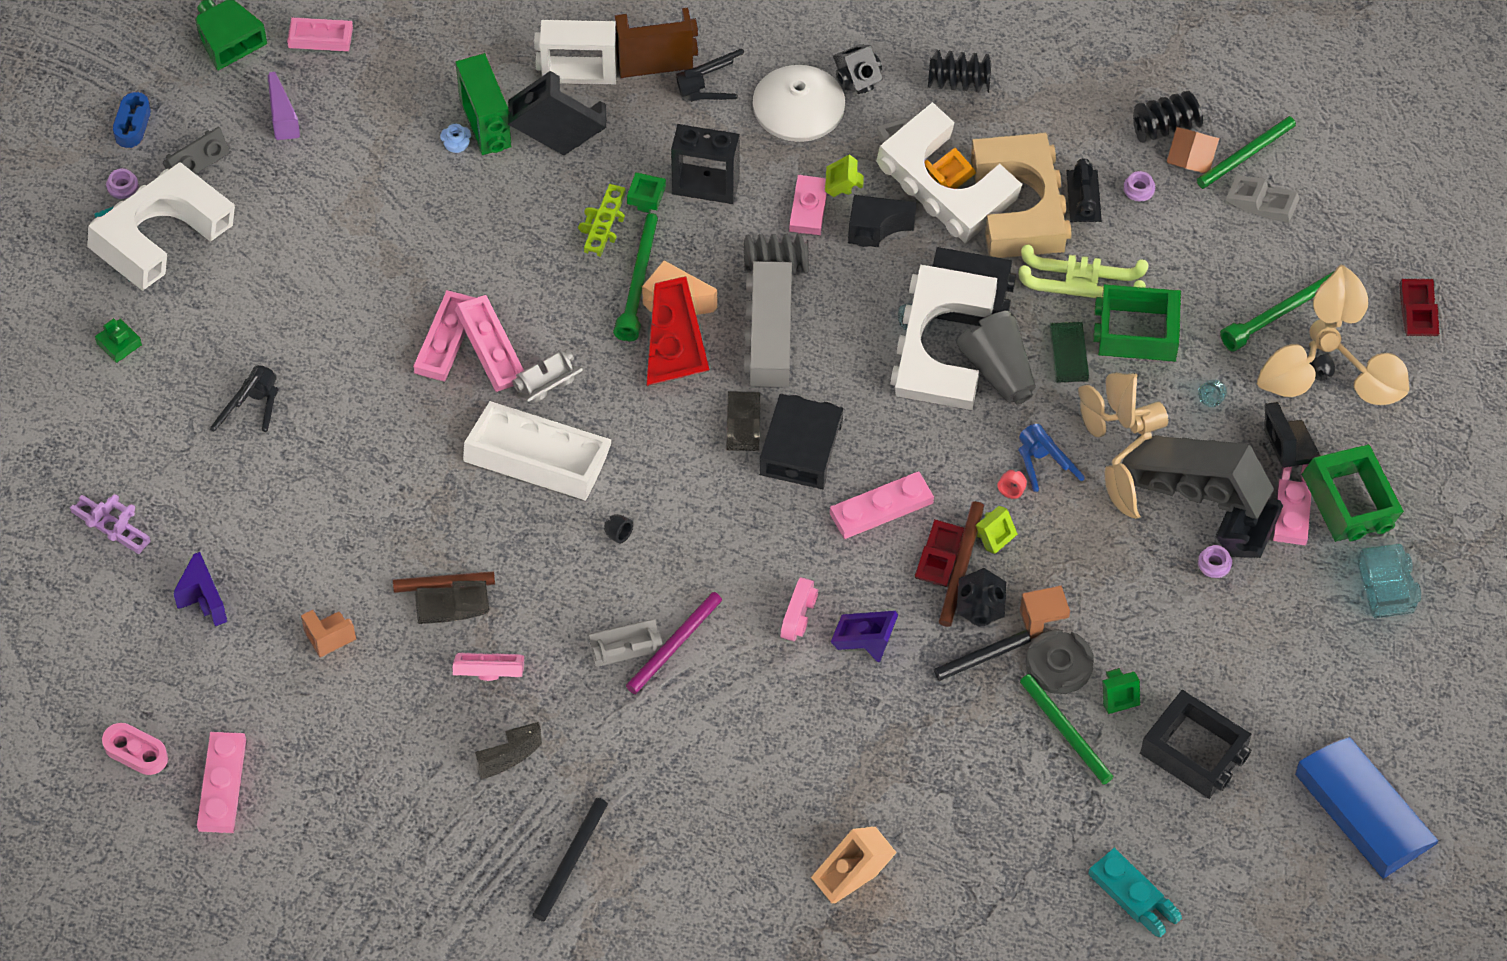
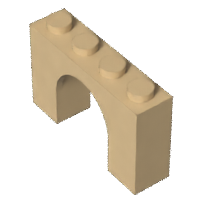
M1047 133L972 139L971 163L976 172L974 175L975 183L979 182L997 165L1001 164L1019 182L1032 187L1041 198L1037 205L1026 211L987 215L985 237L989 256L997 258L1021 256V249L1024 245H1031L1035 255L1065 252L1066 239H1071V224L1069 220H1064L1063 214L1066 213V200L1064 195H1059L1058 189L1061 188V176L1059 170H1054L1053 164L1056 162V152L1054 145H1049Z

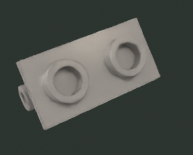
M560 349L541 360L546 372L542 373L538 364H534L516 374V379L512 380V383L518 392L522 390L521 393L516 395V398L527 402L530 401V403L540 401L548 395V390L555 386L563 387L575 380L574 376L582 372L583 369L571 365L570 362L574 360V357L568 349L565 351Z
M655 619L588 634L595 667L653 654L662 645L661 635L657 632Z

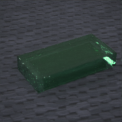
M1083 322L1050 323L1056 383L1087 382L1089 370Z

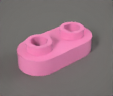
M799 578L783 620L781 638L795 641L797 636L803 637L808 623V617H805L807 608H814L818 596V589L814 588L813 580Z
M126 723L113 724L103 733V747L110 758L145 775L157 774L165 768L168 762V755L164 744L160 740ZM120 742L127 743L124 747H116V745ZM148 757H156L152 762H145Z

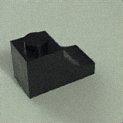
M854 194L849 221L848 244H856L861 247H879L880 242L888 235L900 231H914L917 202Z

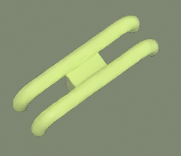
M1024 245L1021 249V256L1028 266H1021L1018 270V275L1023 285L1033 290L1096 298L1102 297L1103 286H1097L1098 278L1121 281L1137 280L1147 272L1148 262L1141 259L1137 261L1133 268H1119L1100 265L1101 259L1095 258L1093 264H1088V257L1082 256L1081 263L1076 262V255H1069L1068 261L1036 256L1031 245ZM1030 267L1038 270L1066 273V280L1057 281L1034 277L1031 275ZM1137 280L1133 287L1146 288V284L1142 280Z

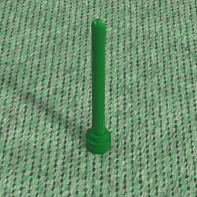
M649 213L645 217L625 311L615 321L613 333L615 337L622 341L631 342L639 337L641 323L637 317V312L658 217L654 213Z
M1335 271L1245 324L1232 323L1220 331L1223 344L1232 352L1244 347L1251 334L1314 298L1321 284Z

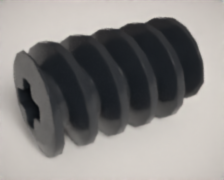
M936 49L933 58H930L928 88H931L934 80H937L939 89H943L946 81H949L951 90H955L958 83L961 82L963 91H968L970 84L973 83L975 91L979 93L983 84H986L989 93L992 66L990 55L985 54L982 62H979L977 53H973L970 60L967 61L965 52H961L958 59L955 60L953 52L948 51L945 59H942L940 50Z
M1183 91L1181 95L1172 94L1169 99L1167 97H1160L1158 101L1149 100L1146 105L1138 103L1133 111L1135 133L1138 140L1142 143L1146 141V133L1149 134L1152 140H1156L1157 130H1160L1163 137H1167L1170 126L1175 133L1176 127H1180V124H1183L1185 129L1191 130L1193 120L1198 128H1201L1203 125L1201 107L1194 94L1190 91Z

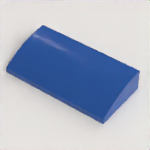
M1350 737L1334 742L1299 761L1295 775L1383 879L1438 844L1439 840Z

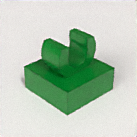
M635 172L627 194V204L637 206V210L640 212L650 213L651 210L657 211L666 188V179Z
M113 318L103 326L104 330L95 336L97 345L116 363L142 346L140 337L121 318L117 321Z
M1120 668L1106 671L1108 679L1102 680L1103 706L1107 713L1111 714L1140 706V680L1135 671L1123 674Z

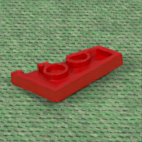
M684 276L655 283L646 386L709 372L710 369L687 277Z

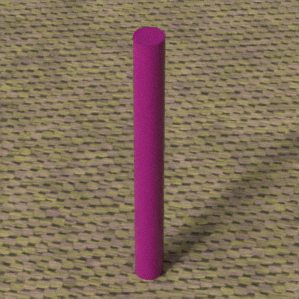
M712 592L626 684L627 689L631 693L637 694L722 602L720 595Z

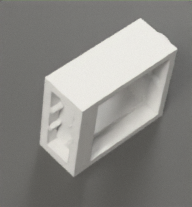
M541 20V31L535 32L534 50L540 51L536 52V70L542 71V76L552 71L560 76V83L616 84V21ZM550 49L602 50V57L550 56Z

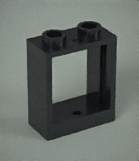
M677 124L671 147L672 195L734 204L740 173V134ZM683 155L726 162V170L683 163Z
M1181 690L1143 738L1140 754L1210 799L1217 789L1223 791L1233 775L1230 772L1237 764L1241 767L1248 759L1252 751L1248 747L1252 734L1186 691ZM1186 717L1232 745L1212 772L1166 743Z

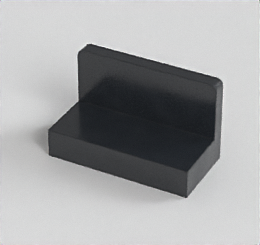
M1278 402L1265 403L1264 431L1282 468L1306 465L1313 458L1321 456L1303 420L1287 421Z

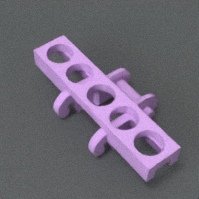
M116 494L109 497L105 504L103 502L96 504L81 495L79 497L80 501L70 507L71 513L86 521L88 527L99 529L108 535L109 540H116L137 554H140L151 542L148 535L128 524V520L135 514V506L131 504L126 507L118 502L119 496ZM82 506H90L91 510L86 513L80 508ZM114 508L122 512L118 516L119 520L109 514ZM115 522L114 529H105V524ZM125 530L130 532L127 537L121 535ZM141 538L143 542L141 545H137L131 540Z

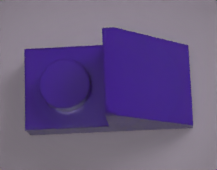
M195 553L174 590L176 606L178 609L198 602L203 616L210 615L216 627L228 622L224 604L201 553Z
M896 611L842 614L831 643L837 650L864 648L877 662H880L892 634L898 613Z

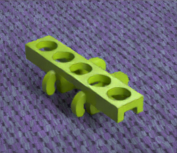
M609 184L600 208H585L586 220L578 225V229L582 233L588 234L584 245V253L588 254L590 251L597 253V256L601 257L608 237L611 243H615L617 236L610 229L615 217H618L619 222L624 221L625 215L619 210L626 194L625 187ZM613 191L620 192L619 197L612 198ZM608 203L615 204V208H607ZM593 240L601 242L598 247L591 246Z

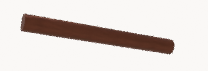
M973 501L971 503L939 618V624L942 626H952L957 608L959 578L966 575L978 532L976 524L981 521L984 504L981 502Z

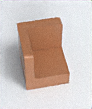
M1176 127L1167 163L1206 173L1211 169L1219 138Z
M1062 586L1022 594L1020 613L1030 639L1036 638L1043 633L1044 623L1066 619L1070 616V609Z
M314 610L301 615L304 633L320 658L356 640L354 624L351 619L345 620L341 612H337L321 621Z

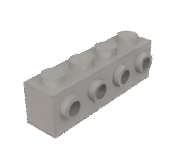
M753 261V274H747L746 293H752V301L746 300L745 320H752V327H745V346L751 347V354H744V373H750V386L789 387L792 262Z

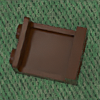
M688 7L682 8V22L629 28L627 14L615 15L617 62L620 78L693 68V56H698L696 40L698 27L696 18H690Z

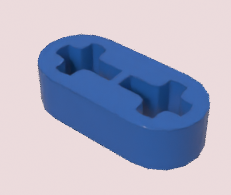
M139 92L129 93L123 97L113 124V133L116 143L121 147H135L143 139L151 113L149 100L144 94ZM136 105H140L136 108L135 113L132 114L131 109H135ZM129 126H132L133 131L128 132Z

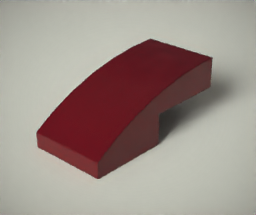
M1401 279L1399 283L1400 299L1406 336H1439L1438 304H1435L1434 279Z
M934 519L927 544L923 548L915 573L916 579L944 587L948 586L964 527Z

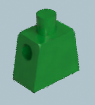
M203 0L199 3L197 10L200 14L195 18L198 36L218 71L267 44L264 24L235 0H225L218 5L213 0Z

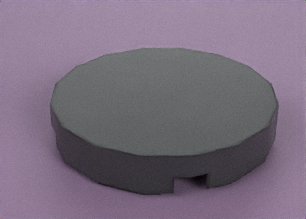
M1059 629L1043 632L1032 640L1026 653V670L1043 690L1054 694H1067L1079 690L1088 682L1093 672L1094 654L1090 645L1080 635L1073 632L1069 634Z

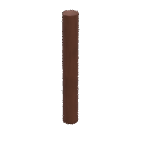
M494 571L393 579L394 593L495 585Z

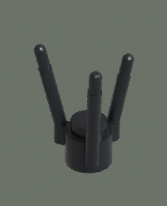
M738 49L698 67L676 73L681 97L689 95L691 102L701 99H737L738 95L735 93L700 92V89L705 88L703 75L733 64V59L744 54V49Z
M254 366L248 378L245 379L239 391L217 417L210 430L212 432L216 431L235 406L240 407L246 398L250 396L256 400L267 397L262 431L267 432L274 399L279 391L274 386L277 379L275 373L265 366Z

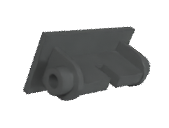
M217 127L212 131H205V135L174 154L166 155L163 165L166 169H171L181 162L189 170L197 174L228 155L230 150L220 127Z

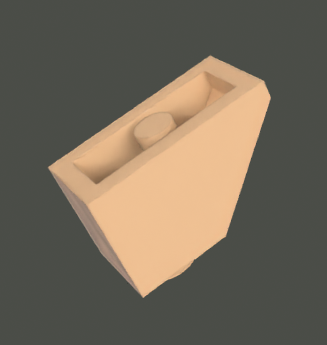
M664 260L642 286L643 305L652 312L655 283L686 276L696 315L712 313L717 309V289Z
M876 827L852 829L811 878L831 903H837L876 877L897 852Z

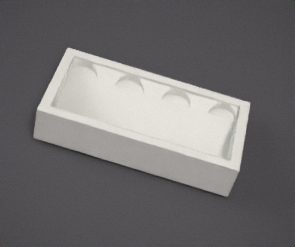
M489 401L464 442L463 461L586 501L602 469L611 446V439Z

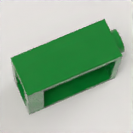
M483 53L455 61L459 101L482 156L498 153L512 147L510 125H508L509 109L486 54Z
M1104 284L1102 297H1096L1094 316H1100V323L1094 324L1093 342L1099 343L1098 355L1176 362L1180 338L1181 290ZM1110 310L1165 314L1164 338L1109 334Z
M1370 444L1315 457L1301 474L1335 542L1345 539L1356 541L1372 532H1377V534L1386 533L1395 527V522L1404 512ZM1359 473L1377 511L1351 517L1332 479Z

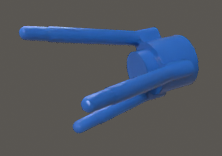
M1032 424L1020 433L1019 439L1023 445L1018 451L1024 459L1034 492L1039 491V486L1031 456L1042 458L1050 453L1064 470L1069 469L1080 481L1085 479V476L1058 448L1052 438L1048 436L1042 425Z

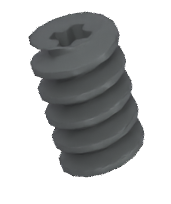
M787 233L783 235L782 241L779 243L776 234H771L769 242L766 243L763 234H759L756 243H753L750 234H747L744 239V271L746 272L747 266H750L753 272V261L792 262V274L796 273L798 265H801L804 273L808 274V239L807 242H804L802 234L797 233L794 242H792Z

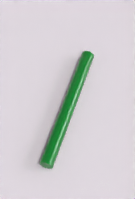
M1291 116L1286 117L1197 178L1199 187L1205 189L1296 126L1295 120Z
M1031 674L1024 676L1020 683L1099 781L1103 785L1110 782L1114 777L1113 774Z

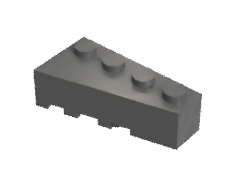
M1155 435L1151 439L1142 442L1122 462L1131 473L1134 486L1173 496L1175 491L1180 492L1189 501L1200 504L1203 499L1219 503V509L1232 512L1234 507L1246 510V516L1255 519L1259 517L1274 490L1250 444L1242 442L1233 443Z

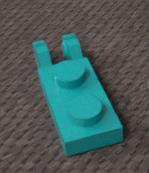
M1115 847L1089 868V876L1137 923L1141 922L1155 936L1160 938L1166 933L1163 923L1151 912L1155 908L1173 924H1177L1182 919L1179 909L1169 899L1164 898V895Z

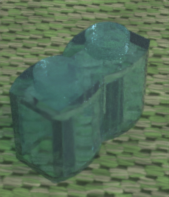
M1401 544L1362 549L1358 558V567L1363 585L1366 588L1367 599L1373 617L1383 618L1414 613L1418 602L1421 601V589L1419 583L1414 582L1410 574L1413 569L1410 554L1405 553Z

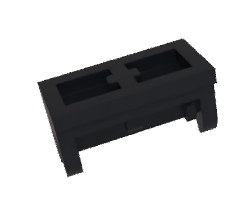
M1268 499L1257 519L1246 516V510L1234 507L1232 512L1226 511L1215 537L1231 557L1261 558L1281 513L1283 504L1280 500Z

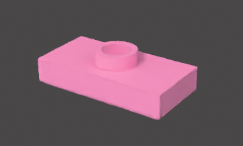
M291 17L287 40L288 48L349 52L353 31L352 21Z
M798 175L789 232L821 235L827 193L825 192L826 178Z
M457 653L453 662V675L478 676L480 680L485 681L497 680L499 676L522 677L524 670V656L519 654Z

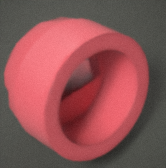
M1008 470L999 480L998 489L1005 497L1017 499L1023 494L1027 480L1022 472Z

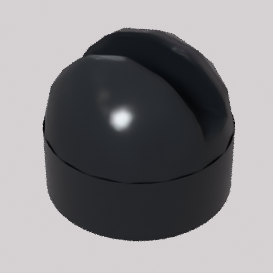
M1329 353L1320 355L1310 362L1315 369L1316 380L1326 381L1327 376L1332 377L1334 375L1335 365Z
M620 514L610 516V520H606L604 524L606 535L619 544L625 542L633 530V521Z

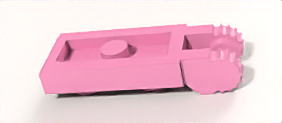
M1308 464L1302 465L1301 474L1308 466ZM1292 467L1282 468L1276 499L1281 501L1283 508L1274 526L1273 541L1306 546L1311 493L1303 477L1301 482L1289 480Z

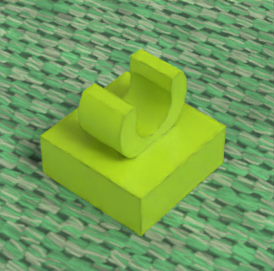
M849 154L826 167L825 192L834 198L841 193L852 194V187L854 186L860 189L863 188L864 176L857 172L858 160Z
M997 506L992 512L985 513V518L976 524L978 530L977 537L981 538L986 551L996 554L1018 535L1008 509L1002 506Z

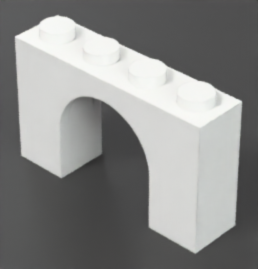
M932 102L880 145L876 162L885 174L891 175L901 184L902 189L908 195L914 196L920 201L928 214L933 217L936 216L945 224L952 236L959 237L966 244L986 227L987 215L1001 214L1018 199L1022 183L1001 164L997 165L975 185L964 189L947 188L933 180L926 170L924 161L950 139L955 122Z
M179 162L171 169L161 172L158 178L148 185L141 186L134 195L125 201L118 202L111 211L102 217L95 218L88 226L87 247L143 291L165 275L167 253L138 230L137 226L141 222L155 216L175 217L186 222L211 242L233 226L235 205Z
M920 265L918 275L912 274L909 293L914 294L912 305L906 304L903 324H908L906 336L900 335L897 347V354L902 355L900 366L893 367L890 385L895 386L897 397L973 410L979 370L937 362L924 350L921 336L926 325L933 318L944 313L957 312L980 317L992 315L997 290V278Z

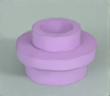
M127 169L114 170L109 175L106 183L108 193L118 199L131 197L136 193L139 186L137 177Z
M1137 171L1125 180L1124 192L1128 198L1134 201H1146L1154 195L1155 183L1148 173Z
M1212 545L1200 553L1198 566L1206 576L1220 578L1229 573L1232 566V558L1222 546ZM1215 561L1220 565H1212L1209 562Z

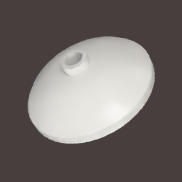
M807 65L784 66L770 72L758 83L753 95V112L759 124L770 134L788 141H811L827 135L838 126L845 111L844 92L836 79L819 68Z

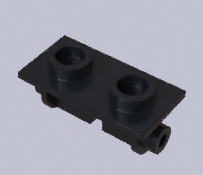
M1079 159L1074 166V170H1066L1070 222H1102L1098 170H1093V165L1088 159Z

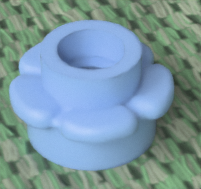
M451 124L447 129H443L440 134V139L444 141L445 148L453 153L464 151L468 147L469 138L471 137L470 130L460 124Z

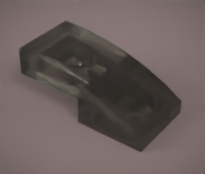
M728 391L726 450L759 451L760 392Z
M452 581L450 588H417L415 592L418 624L464 620L488 614L489 612L486 581Z
M539 722L505 731L506 744L475 752L480 779L482 780L504 772L530 756L542 744Z

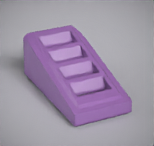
M269 72L268 84L274 136L277 140L299 138L298 117L276 73Z

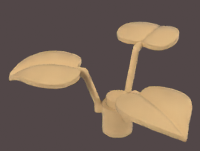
M1344 265L1337 267L1335 272L1321 284L1314 296L1313 308L1320 320L1314 322L1310 328V337L1313 341L1309 343V356L1307 357L1305 349L1299 344L1286 345L1278 349L1267 360L1257 379L1258 387L1284 397L1299 396L1305 393L1315 380L1316 372L1310 362L1315 359L1316 349L1318 348L1323 352H1331L1338 349L1362 372L1354 381V389L1364 401L1375 405H1387L1401 400L1409 392L1408 371L1398 356L1391 353H1380L1373 356L1368 361L1367 367H1365L1342 345L1341 335L1336 327H1341L1342 321L1346 323L1360 321L1368 308V296L1365 287L1360 279Z
M1116 372L1109 374L1106 378L1107 399L1111 408L1116 411V414L1109 415L1104 413V400L1100 393L1090 385H1083L1078 388L1081 399L1080 407L1084 424L1087 430L1095 437L1099 438L1105 435V421L1119 420L1123 427L1130 428L1133 433L1141 434L1138 439L1112 460L1113 466L1110 465L1105 468L1106 488L1113 504L1125 515L1136 519L1141 516L1137 510L1134 481L1127 467L1120 462L1142 442L1151 439V431L1166 427L1168 425V415L1161 402H1155L1135 409L1138 375Z

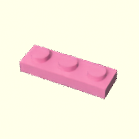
M446 290L413 366L414 374L446 381L466 334L455 312V308L458 303L474 299L475 297Z
M484 295L458 303L455 312L495 392L513 387L512 380L516 379V374L524 371L487 296Z
M918 471L830 507V515L842 537L847 539L931 505L934 502V496Z
M210 732L197 820L199 832L234 833L246 746L245 733Z

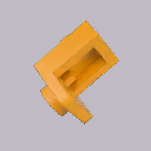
M956 148L952 149L933 165L928 159L924 161L926 170L932 179L947 188L957 189L976 174L974 168Z

